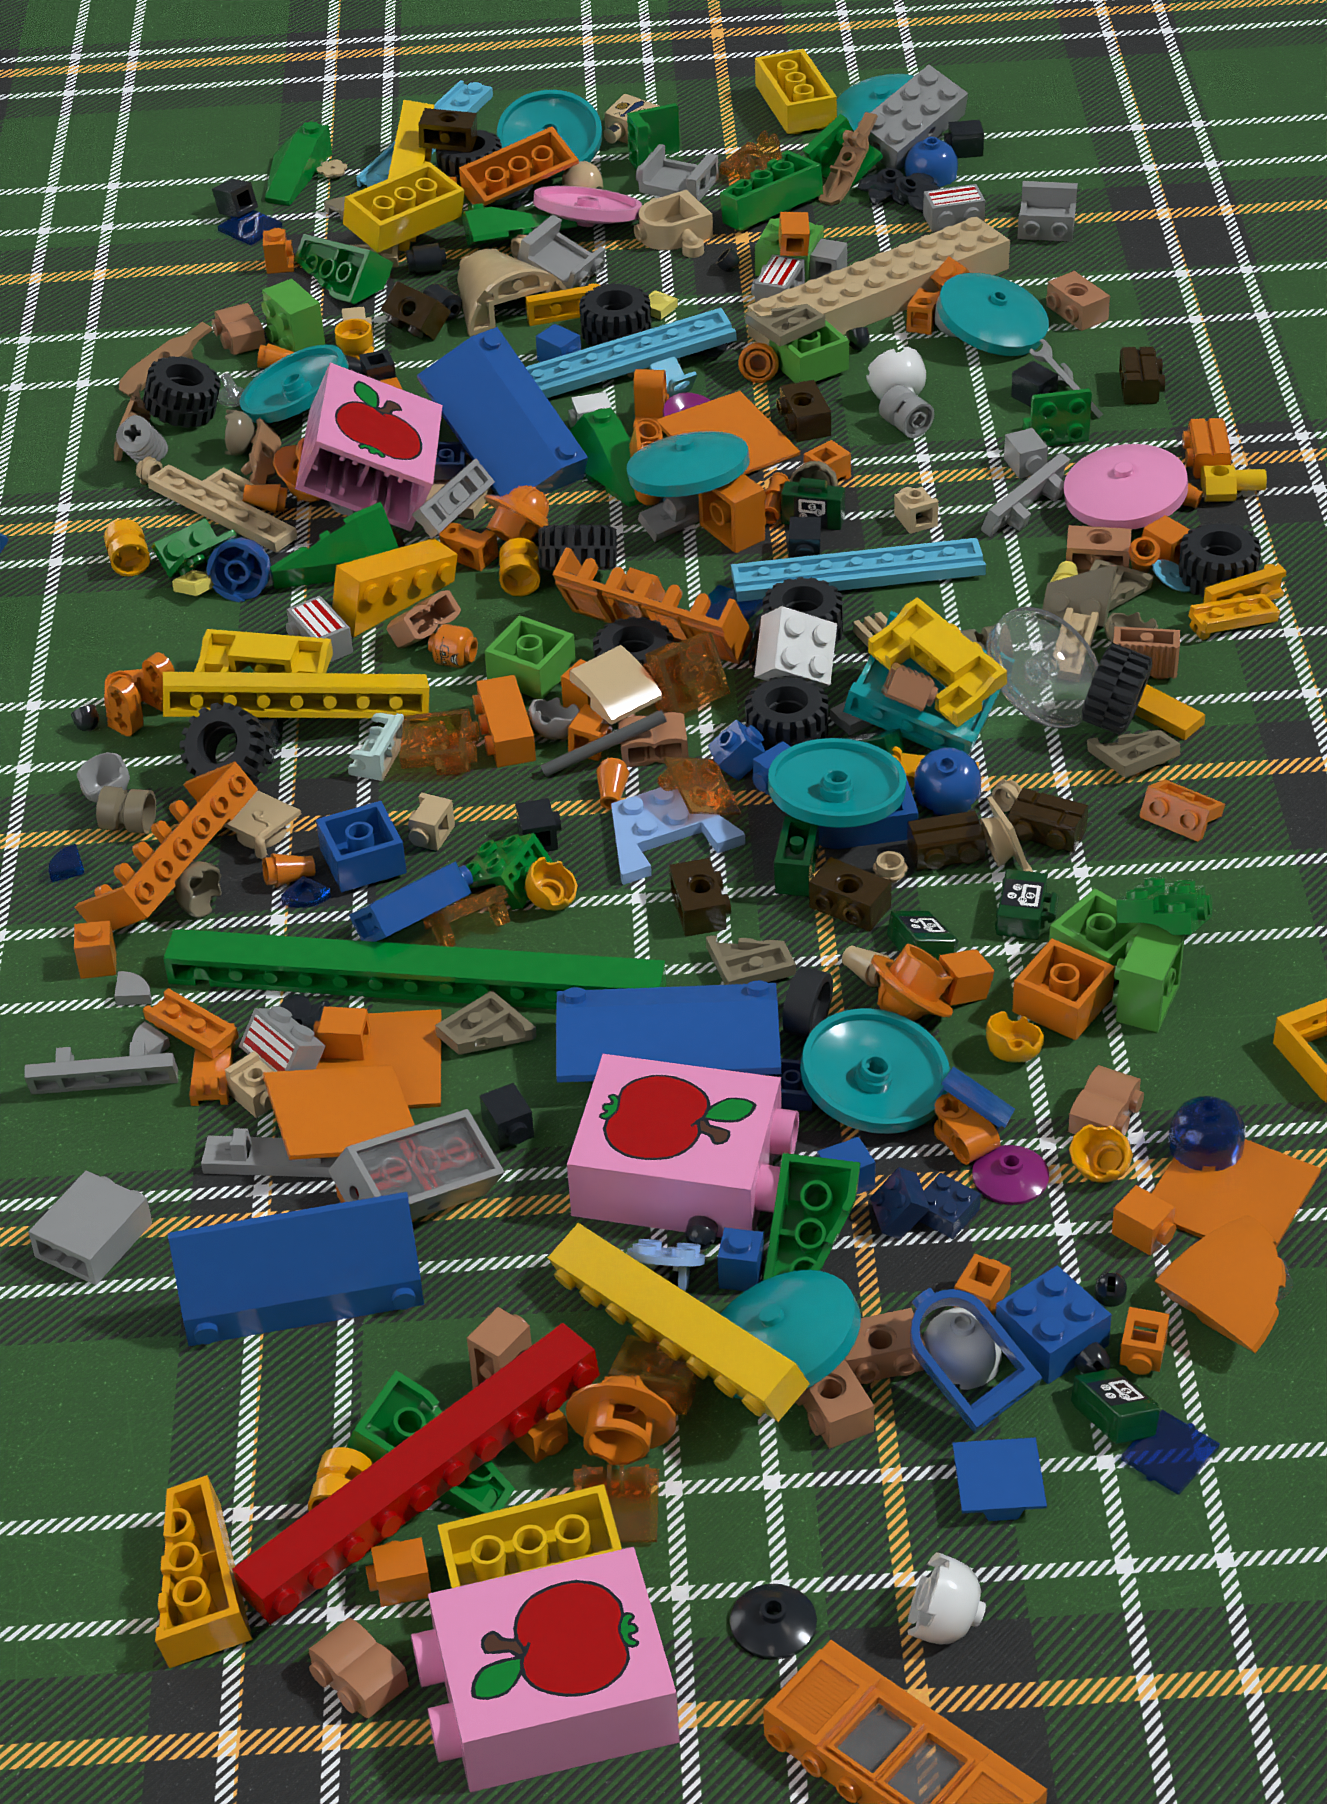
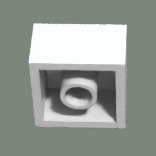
M783 606L762 615L754 677L765 681H770V678L801 677L805 678V681L816 683V687H821L822 689L830 686L837 623Z

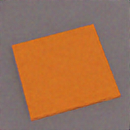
M741 391L656 419L662 431L668 437L688 432L719 431L742 438L748 446L750 457L749 466L744 474L796 457L801 452Z
M441 1009L369 1013L371 1036L365 1060L320 1058L316 1069L393 1065L409 1109L441 1107V1039L436 1036L435 1025L442 1021Z
M393 1065L263 1072V1079L289 1160L339 1157L347 1146L415 1125Z
M1197 1121L1152 1191V1194L1175 1206L1174 1224L1177 1229L1203 1238L1225 1224L1249 1215L1267 1229L1276 1241L1275 1247L1277 1248L1319 1177L1322 1168Z

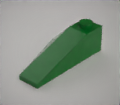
M305 122L275 152L266 189L265 202L287 206L292 204L317 173V168L321 166V163L326 162L332 155L328 125H321L317 122Z
M483 203L467 206L468 211L462 213L467 246L514 239L518 235H528L549 218V216L495 207L484 208ZM561 219L559 231L573 229L577 227L575 221Z
M303 234L294 258L308 274L312 275L322 287L330 292L329 294L333 298L351 304H356L384 289L394 263L368 249Z
M611 407L600 408L594 412L583 414L570 432L588 456L585 469L586 479L592 483L598 481L606 487L607 493L628 507L642 504L637 500L634 488L630 485L628 479L627 463L631 458L629 448L631 440L622 422Z
M381 502L352 513L343 519L346 524L331 534L326 530L319 535L321 539L310 548L300 547L272 565L270 573L273 587L280 589L335 581L336 565L399 548Z
M783 1153L764 1280L792 1271H821L855 1204L860 1162Z
M395 1370L353 1430L346 1448L355 1449L365 1454L372 1463H375L441 1414L443 1411L438 1407L440 1402L430 1391ZM489 1461L482 1464L470 1473L461 1484L452 1487L437 1500L476 1516L503 1509L515 1488L497 1467Z

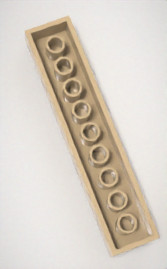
M977 216L966 219V221L953 226H947L943 230L930 235H924L917 240L901 244L894 249L878 253L871 258L855 262L848 267L832 271L827 275L809 280L794 288L786 289L776 295L762 298L758 302L747 305V312L754 311L755 315L759 317L771 315L772 308H789L794 305L808 304L825 315V320L844 335L850 329L865 327L907 310V305L919 288L934 293L940 291L930 277L948 257L966 267L970 273L995 275L1009 269L1010 240ZM748 325V335L757 342L769 345L767 337Z

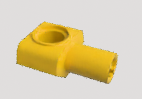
M1234 465L1201 467V487L1204 502L1236 501L1237 491L1266 490V469L1235 470Z

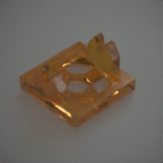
M764 130L757 138V144L747 142L720 164V173L739 180H749L751 178L750 173L756 170L755 165L762 166L758 170H764L767 168V162L777 159L779 161L782 159L781 153L783 152L780 151V141L777 135L773 133L768 139V133ZM751 155L757 156V157H760V158L753 160V158H752Z
M502 885L484 889L464 897L426 916L422 920L426 929L432 927L440 946L453 947L456 943L449 922L487 907L496 926L507 924L510 922L503 899L509 896Z

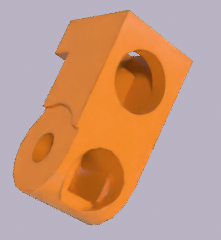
M923 288L917 290L907 305L906 332L932 334L935 322V307L940 291L934 293L928 292Z
M450 523L438 534L440 542L458 554L457 562L473 569L482 571L499 556L496 532L486 529L484 532L478 533L465 529L459 523Z

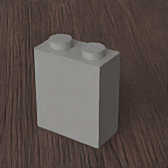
M85 1171L28 1233L36 1258L97 1285L150 1227L152 1219L147 1198L142 1193L117 1185L105 1176L99 1177Z

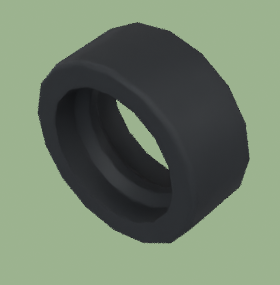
M801 966L796 971L788 988L783 1008L782 1021L786 1033L808 1038L811 1031L827 1018L833 994V978L831 973Z

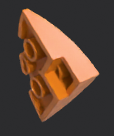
M1247 1215L1212 1231L1190 1246L1162 1272L1155 1282L1170 1300L1196 1314L1203 1324L1256 1353L1266 1340L1279 1315V1310L1275 1303L1279 1289L1285 1288L1286 1272L1284 1262L1278 1257L1275 1247L1276 1241L1262 1224Z

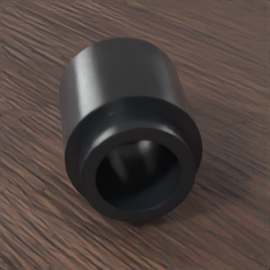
M438 243L413 246L412 250H406L409 273L416 272V274L442 271V265L447 264L445 248H439Z
M430 284L423 291L424 294L437 299L451 311L447 321L454 319L460 313L462 308L461 297L444 285Z

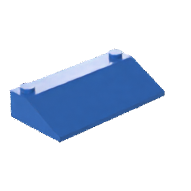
M498 327L471 336L417 375L418 381L431 400L443 405L441 415L471 459H477L495 481L490 487L496 496L509 494L514 488L525 485L536 487L537 490L545 495L583 479L588 456Z
M756 980L748 984L602 990H584L573 987L565 991H557V1083L594 1081L603 1054L759 1075L781 1074L776 983Z
M407 1192L168 1233L188 1346L211 1344L217 1341L424 1305Z

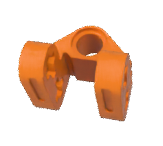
M156 652L142 663V669L116 671L106 677L104 703L107 722L110 728L127 737L141 729L144 724L141 708L142 701L163 711V672H175L171 661L164 654Z

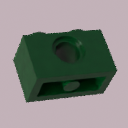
M784 817L774 861L776 894L809 897V881L814 877L819 854V825L810 824L794 817Z

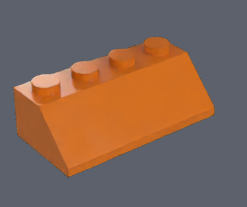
M553 126L459 167L461 187L465 190L464 194L472 205L483 203L485 206L579 164V159Z

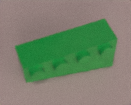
M789 150L781 153L782 159L779 161L777 159L767 162L766 169H756L751 172L749 180L740 179L720 192L723 223L733 227L735 230L743 231L760 221L770 220L772 216L780 212H788L799 204L811 202L813 198L823 194L821 164Z

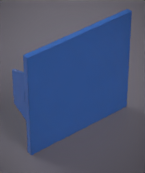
M954 1066L942 1082L944 1087L937 1096L939 1097L946 1090L997 1126L996 1130L1001 1126L1006 1127L1015 1108Z
M1036 1437L953 1442L962 1513L983 1512L988 1521L1018 1519L1024 1510L1047 1508Z

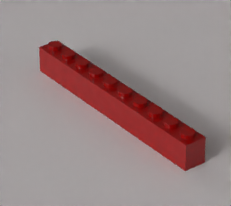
M564 1323L560 1324L232 1568L240 1594L270 1625L283 1615L291 1613L300 1602L317 1589H321L329 1584L332 1578L346 1567L361 1560L372 1547L376 1546L386 1537L394 1535L408 1520L419 1512L428 1509L441 1495L452 1487L461 1484L470 1473L485 1462L494 1459L503 1448L515 1439L527 1434L532 1426L548 1414L556 1412L574 1392L587 1385H591L600 1376L595 1349Z

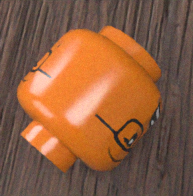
M444 624L437 629L436 633H432L429 637L428 650L432 652L434 661L439 665L463 668L468 662H473L477 654V638L473 637L472 631L467 627Z

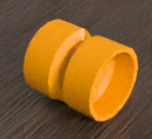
M348 319L335 326L336 345L342 350L343 354L360 359L359 355L374 352V347L371 346L373 342L372 327L369 322L362 319Z
M127 519L117 520L110 524L105 530L103 537L113 570L122 576L128 577L144 572L149 566L151 559L140 525L133 520Z
M514 538L505 542L499 552L500 585L506 593L512 596L521 597L529 595L539 587L540 583L538 547L534 542L525 538Z
M334 1447L326 1450L321 1457L316 1476L317 1481L313 1484L310 1494L308 1511L312 1510L373 1464L372 1461L365 1454L355 1449Z

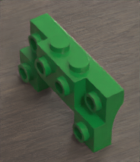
M1165 877L1144 878V884L1137 885L1133 890H1127L1126 896L1116 900L1117 923H1149L1167 930L1172 935H1192L1212 917L1211 894H1206L1205 885L1195 886V880L1173 881V883H1165Z

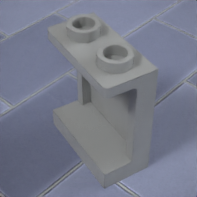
M659 144L637 168L636 180L639 184V192L664 197L687 190L700 201L719 179L718 155L708 153L696 165L667 159L665 157V145Z
M1023 181L1017 239L1072 242L1076 213L1077 183Z
M552 215L521 240L517 259L553 274L567 289L583 287L594 274L598 275L605 265V260L603 259L606 249L600 246L593 253L587 251L559 233L562 220Z

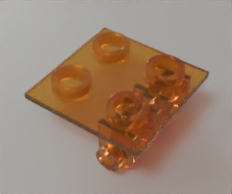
M665 757L663 759L667 769L658 777V785L665 791L678 789L690 814H741L734 795L730 791L721 773V769L714 759Z
M583 1464L582 1469H574L573 1482L575 1491L604 1484L620 1542H657L658 1468H650V1464H645V1467H628V1469H625V1465L620 1464L619 1469L612 1470V1464H607V1470H603V1467H587V1464Z

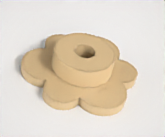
M341 160L322 162L321 166L317 168V173L327 178H337L345 174L347 165L342 164Z

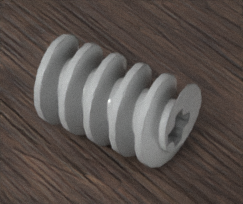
M132 415L128 417L117 430L116 439L118 445L137 464L147 456L155 458L160 462L168 452V445L165 439L141 416Z

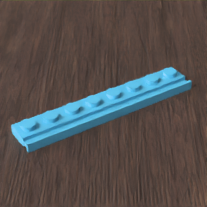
M460 80L434 104V109L476 113L493 97V89L478 82H470L468 85H465L464 81ZM395 141L356 176L357 186L361 187L365 184L367 187H370L388 179Z
M718 308L527 366L526 369L546 398L634 372L635 369L650 367L652 363L670 357L677 359L736 341V330L732 328V324L723 309Z
M977 538L731 564V576L738 602L763 599V597H766L768 589H773V585L776 583H783V580L797 579V577L807 579L812 577L817 578L818 581L824 580L829 582V586H835L838 591L986 575V563L983 561V554Z

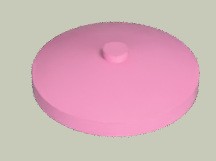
M577 186L538 188L534 191L533 201L537 208L557 217L575 221L577 225L583 227H593L594 224H615L636 220L639 218V209L642 206L639 200L624 194Z
M1144 444L1116 445L1093 452L1078 461L1070 469L1064 481V496L1068 510L1079 521L1092 527L1127 529L1146 527L1164 515L1170 516L1182 505L1188 493L1187 471L1182 461L1167 450Z

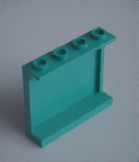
M890 612L886 626L897 617L898 613ZM983 649L987 655L1005 668L1008 674L1012 661ZM870 655L857 682H853L849 690L843 712L885 730L900 728L902 737L930 749L956 748L970 755L1002 688L983 700L982 710L957 728L935 709V699L931 707L925 705L924 710L920 711L886 697L881 691L889 670ZM912 658L900 664V666L910 667L918 673L922 672L924 675H929L933 679L935 687L938 688L937 694L946 688Z

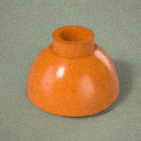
M760 342L752 343L745 347L738 360L741 374L753 383L769 381L776 374L779 365L775 350L771 346Z

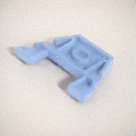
M674 784L611 803L620 878L623 885L652 876L651 865L642 852L698 833L705 835L717 854L745 845V834L742 830Z

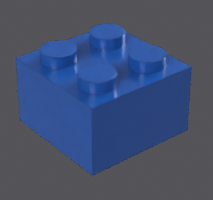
M382 801L316 819L320 850L341 892L407 873L403 841Z
M1058 1265L996 1303V1320L1047 1384L1076 1367L1074 1365L1076 1358L1090 1344L1098 1342L1103 1348L1109 1345L1112 1314Z

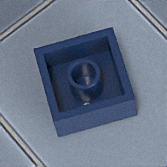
M438 442L434 480H451L466 467L467 451L460 442Z
M781 1058V1074H769V1076L781 1077V1109L812 1112L814 1101L803 1084L800 1070L801 1060Z
M900 1167L870 1197L882 1234L900 1240L930 1209L917 1173Z
M939 1173L924 1190L930 1209L919 1222L954 1239L980 1210L981 1193Z

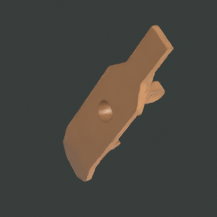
M865 112L854 132L844 131L843 147L834 166H830L831 172L823 186V194L818 196L821 203L832 206L840 203L848 193L869 149L868 136L878 118L877 114Z
M201 322L185 335L168 340L126 372L119 381V390L131 397L138 381H142V391L146 385L149 367L160 358L183 356L194 359L191 350L202 337L212 331L211 326Z
M138 381L120 425L132 415L141 416L150 422V411L145 409V404L140 398L142 381ZM116 439L113 449L114 461H121L123 449L120 448Z
M259 418L256 420L258 425L256 435L251 440L253 447L249 454L250 461L241 468V472L244 475H248L253 471L249 477L253 485H265L267 476L275 473L273 466L274 455L281 447L280 437L275 430L263 419Z

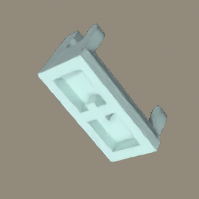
M375 713L373 715L372 721L382 722L385 726L384 728L380 726L371 727L370 734L361 750L352 751L349 757L354 759V762L348 767L349 775L380 781L384 780L406 741L403 714Z

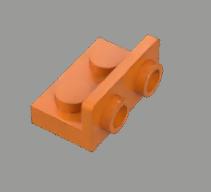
M1162 780L1148 786L1140 811V818L1195 841H1200L1204 837L1208 822L1222 816L1225 803L1168 780Z

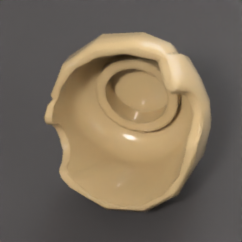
M579 161V164L564 171L562 186L595 189L599 187L603 189V180L597 166L587 161Z

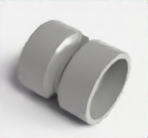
M896 385L890 388L883 395L879 404V414L891 425L896 426L907 437L917 438L923 435L933 423L934 409L922 398L917 397L914 392L903 385Z

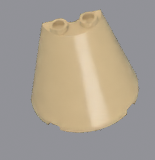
M497 249L479 250L470 256L463 257L459 264L460 269L457 281L469 336H474L496 327L494 305L538 292L543 294L567 289L553 274L503 254Z

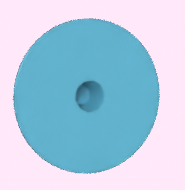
M1158 559L1152 566L1153 571L1166 586L1180 592H1190V587L1185 586L1182 578L1179 576V565L1164 559Z

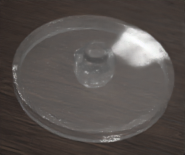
M1020 607L1006 613L990 630L986 645L987 655L1007 670V684L1000 688L1003 695L1017 710L1039 724L1052 728H1071L1082 723L1083 705L1099 666L1088 643L1069 623L1046 610L1034 607Z

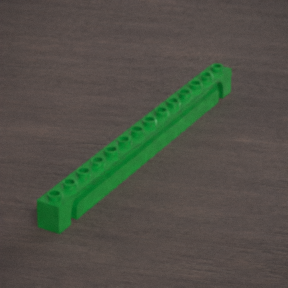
M173 929L163 958L168 984L196 986L198 980H209L210 987L470 1004L488 992L494 991L512 1007L556 1009L557 991H565L573 987L584 990L666 987L665 960Z

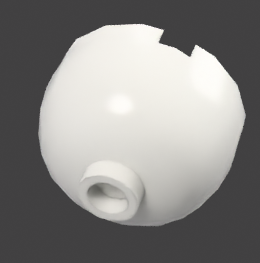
M903 347L904 351L897 353L894 349H891L879 355L870 363L868 367L870 373L868 376L866 375V380L878 399L881 400L883 395L896 385L907 387L917 396L922 391L926 382V369L921 356L915 349Z
M956 1307L943 1311L929 1323L923 1335L925 1348L953 1384H960V1389L969 1390L985 1385L996 1376L1002 1359V1350L973 1314L963 1308Z
M935 1553L928 1562V1565L935 1568L929 1578L921 1576L912 1599L908 1622L916 1623V1627L909 1629L908 1635L940 1645L950 1644L964 1637L971 1626L977 1628L980 1625L985 1613L986 1604L980 1601L981 1588L976 1574L964 1563L944 1554Z

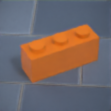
M515 675L476 681L478 695H472L475 714H481L478 716L481 735H488L484 736L487 755H494L497 768L536 761L534 734Z

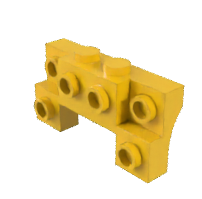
M918 597L906 604L889 625L868 639L869 654L889 671L893 663L897 662L900 665L907 659L912 658L946 688L936 694L935 709L957 728L982 710L983 700L1007 684V670L987 655L978 643L972 642L965 637L955 624L948 623Z
M207 629L202 640L200 657L194 672H241L247 666H251L256 673H326L333 656L331 639Z

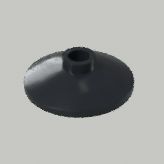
M534 184L485 205V207L505 206L507 210L518 208L521 206L520 200L531 191Z
M764 1584L748 1590L739 1597L731 1611L730 1626L734 1639L746 1652L762 1659L779 1660L794 1656L809 1645L816 1632L817 1616L811 1601L799 1590L783 1584ZM769 1612H778L779 1614L770 1615V1614H768V1613H769Z

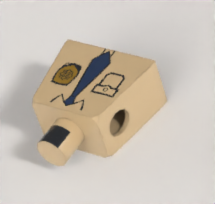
M628 94L622 95L605 112L604 137L606 141L615 143L618 140L628 144L627 113L654 108L659 105Z

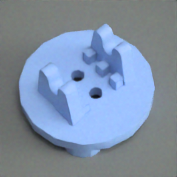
M639 1239L638 1243H634L632 1248L627 1249V1255L649 1269H654L657 1265L673 1266V1271H678V1287L683 1291H686L689 1286L690 1266L705 1264V1255L700 1253L701 1245L694 1243H677V1247L664 1248L660 1240Z

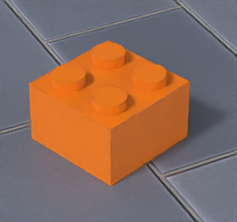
M744 473L722 487L698 494L700 525L734 553H738L765 540L766 494L761 485L755 483Z
M1051 938L1014 980L1012 1012L1025 1016L1031 1021L1076 1041L1113 998L1115 966Z

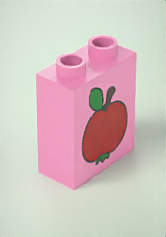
M330 363L309 410L295 489L354 511H359L381 502L390 524L411 531L416 521L412 514L424 504L433 485L443 405Z
M603 1054L567 1162L571 1216L680 1232L686 1231L688 1220L691 1217L705 1216L715 1221L718 1225L716 1237L723 1236L724 1227L755 1231L760 1211L774 1213L781 1168L779 1166H772L775 1154H794L797 1142L799 1112L781 1109V1077Z
M634 1547L428 1594L433 1629L411 1634L415 1661L421 1687L445 1683L449 1703L427 1708L438 1762L462 1757L470 1792L680 1742L677 1693Z

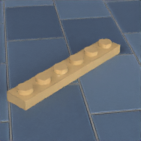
M169 464L147 478L148 486L153 491L230 530L234 529L236 533L276 553L298 538L295 527Z

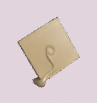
M257 791L234 819L223 826L235 831L238 841L246 847L255 849V856L263 859L268 855L266 848L281 842L286 835V825L301 815V810Z
M987 797L994 817L980 818V823L995 863L1000 867L1013 856L1023 871L1033 872L1025 859L1014 827L993 797Z

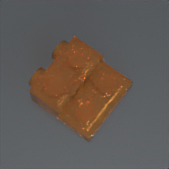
M705 631L682 642H672L645 654L647 663H644L643 667L662 693V699L654 703L658 711L663 710L664 713L676 712L684 714L731 693L712 632Z
M469 709L404 716L399 755L401 768H421L435 765L437 775L470 772L471 763H477V748L473 742L479 741V727L477 721L472 722Z
M627 1335L608 1373V1377L619 1375L640 1376L643 1384L650 1391L667 1401L676 1415H687L695 1397L696 1380L698 1378L686 1365L687 1361L682 1357L677 1361L673 1360L658 1346L659 1342L654 1339L648 1343L639 1336Z

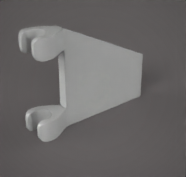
M1044 339L1040 340L1043 344L1040 351L1035 352L1032 348L1030 349L1031 355L1037 361L1049 363L1059 374L1058 385L1069 386L1072 390L1080 389L1073 381L1071 369L1065 363L1061 364L1063 369L1056 363L1052 357V348ZM1091 401V411L1100 418L1103 415L1102 412Z

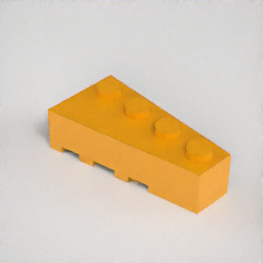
M435 538L336 565L332 609L350 627L351 636L356 637L454 582L458 554Z
M208 1475L168 1488L163 1533L166 1540L165 1553L161 1557V1572L163 1574L162 1593H159L158 1598L160 1620L159 1627H156L155 1642L168 1667L172 1668L253 1639L243 1597L240 1594L232 1571L235 1563L221 1503Z

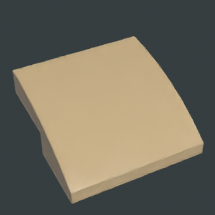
M621 645L570 670V681L591 698L590 708L611 725L662 699V693L649 673Z

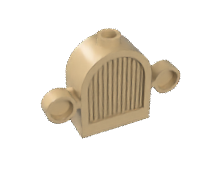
M687 190L661 198H652L639 209V224L634 225V234L638 241H641L649 248L656 250L682 248L684 256L697 258L704 254V240L713 238L712 213Z

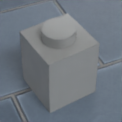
M820 239L810 255L811 280L847 267V243Z
M1033 428L1005 435L1004 460L1019 479L1032 476L1047 464L1048 447Z

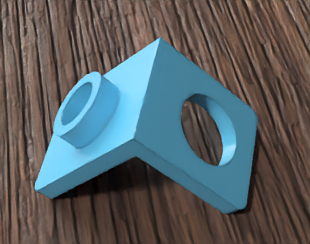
M670 357L650 365V370L666 371L667 394H669V398L679 393L691 391L697 374L694 371L684 375L675 357Z

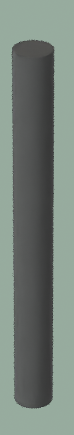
M663 710L657 711L541 765L545 776L548 777L666 723V716Z

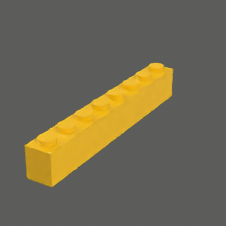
M403 100L388 179L431 162L432 149L419 147L418 123L424 108L434 109V104ZM417 236L399 243V251L406 252V250H409L411 241L416 242Z
M163 672V717H198L200 715L198 710L203 707L211 710V704L219 703L223 706L225 702L239 706L255 717L372 718L375 713L391 715L399 713L403 714L404 719H428L430 688L426 674Z
M579 1223L547 1257L557 1270L554 1277L569 1290H572L574 1287L578 1288L581 1296L596 1308L600 1304L605 1306L606 1312L619 1324L624 1325L626 1321L632 1324V1329L646 1342L650 1343L653 1339L659 1342L658 1346L673 1360L677 1361L682 1357L687 1361L686 1365L697 1376L705 1379L709 1375L715 1379L713 1381L714 1384L724 1394L731 1398L735 1394L743 1398V1404L759 1417L766 1413L779 1422L810 1385L795 1362Z

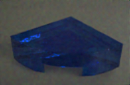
M76 844L60 850L49 863L51 882L85 874Z
M305 876L298 879L281 895L283 905L295 908L316 906L331 897L330 888Z

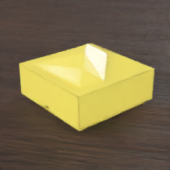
M656 290L649 294L652 317L662 320L678 307V299Z
M192 570L172 581L174 592L193 596L206 592L213 588L212 586L214 585L211 577H208L206 572Z

